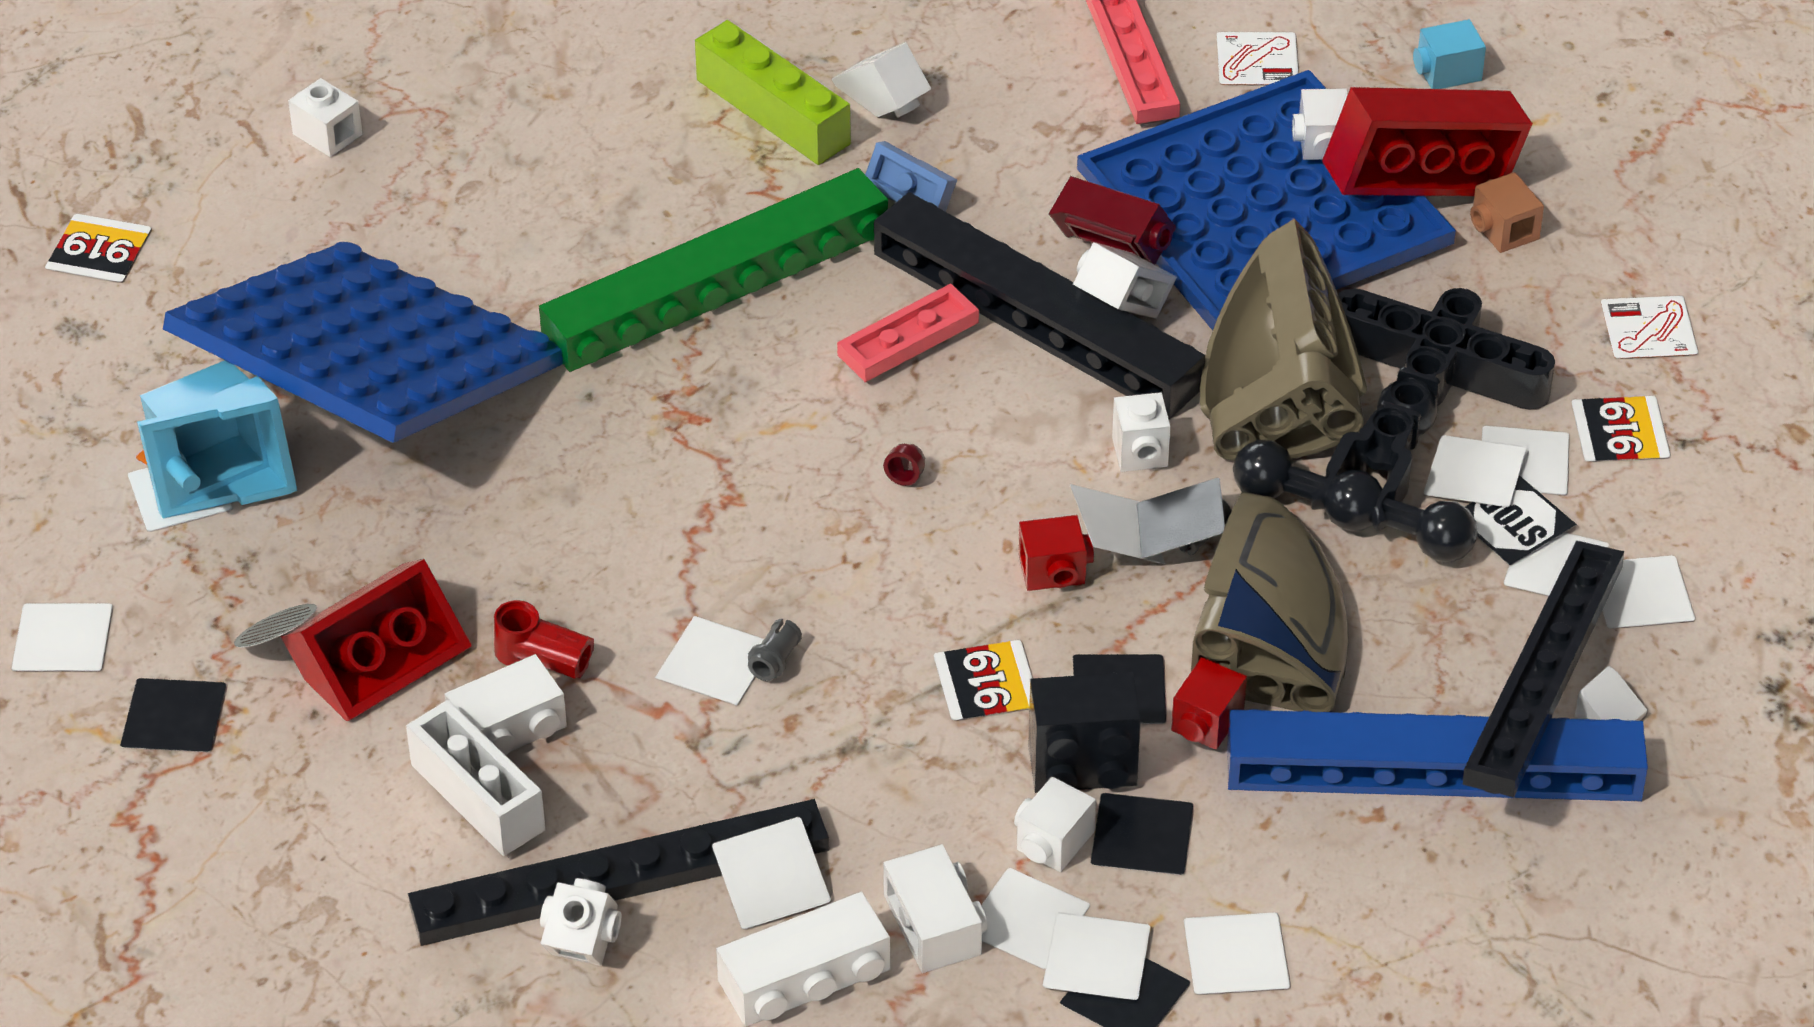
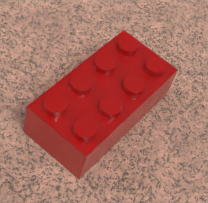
M1350 87L1322 162L1343 195L1475 196L1476 185L1513 172L1533 123L1511 91Z

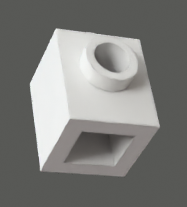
M322 78L288 100L293 135L330 158L363 135L358 100Z
M1347 88L1301 89L1299 114H1293L1292 136L1293 141H1301L1303 160L1323 159L1347 98Z
M1162 392L1114 397L1112 439L1120 472L1168 467L1170 423Z
M1051 777L1033 799L1027 798L1023 801L1016 813L1014 824L1017 826V850L1036 863H1043L1062 872L1095 831L1096 799Z

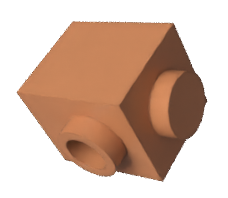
M1514 172L1476 185L1474 204L1470 215L1476 230L1480 233L1483 232L1494 247L1502 253L1540 239L1544 205Z

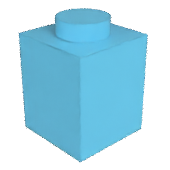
M1470 19L1420 29L1418 48H1415L1413 51L1415 69L1418 74L1424 75L1431 89H1443L1482 81L1486 46Z

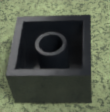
M1133 672L1030 679L1028 747L1035 793H1038L1051 777L1077 790L1116 789L1126 786H1137L1141 717Z

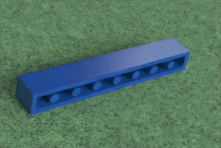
M1258 709L1230 710L1227 740L1228 790L1642 802L1648 770L1643 721L1620 719L1551 718L1515 796L1510 797L1502 794L1488 793L1482 789L1463 785L1464 768L1489 719L1486 716L1266 711Z

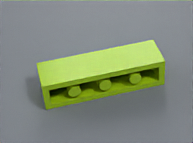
M727 19L695 39L697 81L808 159L820 165L851 144L850 103Z

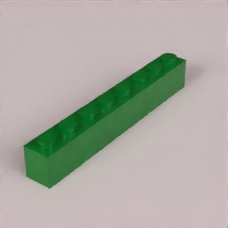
M856 168L539 305L541 332L546 334L549 340L561 349L563 365L570 373L658 333L676 327L699 315L715 310L740 297L756 292L781 279L797 274L804 269L833 258L863 243L874 240V221L888 210V198L860 168Z

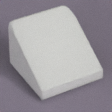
M1610 666L1606 667L1582 688L1578 694L1575 717L1578 719L1640 721L1647 715L1645 706L1618 672Z

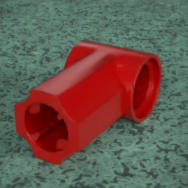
M508 601L496 609L494 614V653L501 663L509 666L536 654L545 668L574 679H581L588 668L594 651V638L539 619L537 609L525 601Z

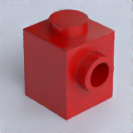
M1078 515L1019 522L1018 556L1027 591L1085 584L1086 564L1094 562V550L1089 534H1082Z
M1201 657L1173 697L1171 731L1182 735L1189 741L1199 742L1217 750L1228 734L1230 710H1244L1247 676Z

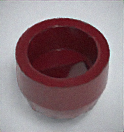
M905 443L898 444L885 458L883 468L891 481L898 485L909 486L914 484L923 473L926 458L918 446ZM909 461H910L911 464H912V469H913V470H908V469H909Z

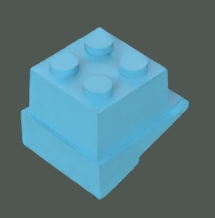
M224 360L140 395L146 420L137 421L158 511L162 518L237 501L241 505L298 491L278 398L258 376L249 379L234 364Z

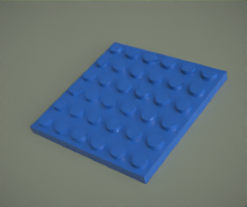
M1310 70L1077 156V170L1088 182L1161 205L1176 226V229L1173 232L1170 245L1161 253L1156 264L1161 269L1177 277L1174 285L1212 331L1229 292L1260 243L1270 233L1293 219L1313 238L1336 290L1450 246L1455 242L1456 230L1425 196L1343 195L1323 164V159L1303 160L1301 141H1293L1292 118L1293 114H1299L1301 89H1326Z
M338 242L331 247L316 253H310L306 257L280 265L258 276L249 277L247 280L233 286L219 289L217 292L200 299L191 300L185 305L165 312L163 330L392 443L563 364L561 349L554 342L550 341L546 334L512 323L508 316L489 312L473 304L470 298L451 294L438 288L434 281L424 277H415L399 269L396 263L390 260L377 259L363 252L360 246L351 242Z

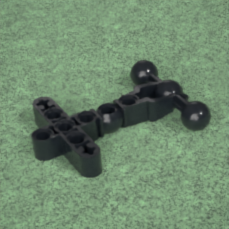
M1356 288L1346 289L1340 292L1338 296L1351 329L1358 355L1400 368L1397 380L1391 382L1381 392L1377 410L1370 416L1360 431H1350L1342 436L1326 467V476L1295 467L1287 449L1274 440H1256L1248 443L1237 453L1232 468L1235 482L1242 492L1276 498L1286 491L1310 499L1312 510L1325 509L1331 522L1343 530L1361 531L1374 526L1378 532L1384 529L1385 526H1390L1416 535V541L1422 552L1435 561L1453 562L1462 559L1473 549L1478 534L1476 520L1470 510L1456 501H1439L1429 505L1425 510L1402 503L1409 488L1412 464L1410 450L1415 449L1417 446L1418 436L1424 434L1433 426L1437 417L1438 406L1445 399L1451 386L1524 409H1538L1545 406L1549 402L1555 367L1554 356L1540 346L1480 328L1482 301L1475 292L1469 289L1453 288L1445 291L1432 312ZM1368 467L1373 470L1388 471L1387 482L1383 489L1378 480L1366 472Z

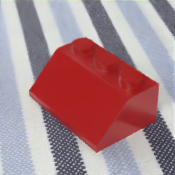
M425 559L399 565L308 619L293 630L280 636L304 680L345 721H350L472 646Z

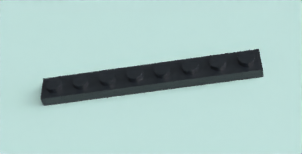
M1576 540L1464 768L1463 785L1482 789L1492 794L1515 796L1622 570L1624 551Z
M811 799L408 893L409 906L420 945L424 946L539 919L546 897L554 896L557 882L574 885V881L577 878L594 881L606 886L605 893H608L616 901L722 876L712 848L714 843L796 817H800L814 854L829 851V837L816 801Z

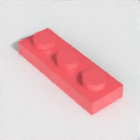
M950 283L837 342V356L864 382H867L978 324L979 309Z

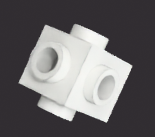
M579 878L575 879L574 885L557 882L554 896L546 897L540 917V925L545 927L541 945L551 955L602 966L608 942L614 943L617 939L622 918L621 912L617 911L618 904L608 893H605L606 886Z

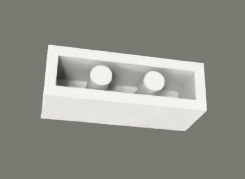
M446 700L406 725L411 765L501 855L506 856L545 831L542 790L449 700Z
M862 891L716 948L718 982L745 1027L762 1020L775 1019L787 1010L810 1001L823 1000L835 991L858 982L873 980L881 973L890 970V936Z

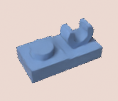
M886 141L876 142L865 174L886 197L895 202L908 192H911L923 200L935 204L945 212L957 179Z

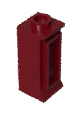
M1073 176L1069 177L1049 212L1050 217L1065 237L1075 236L1078 239L1091 243L1095 242L1131 252L1141 258L1145 257L1148 262L1154 265L1161 253L1170 245L1173 232L1176 229V226L1160 204Z

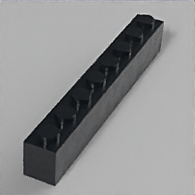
M908 192L874 221V255L936 290L951 283L979 309V314L1125 396L1162 392L1169 420L1200 392L1202 369L1205 366V354L1197 351L1193 346L1185 344L1159 330L1153 324L1147 323L1127 311L1117 309L1073 285L1074 282L1050 270L1042 263L1030 259L1012 249L1006 243L1000 242L981 232L971 224L963 222L938 208L935 204Z

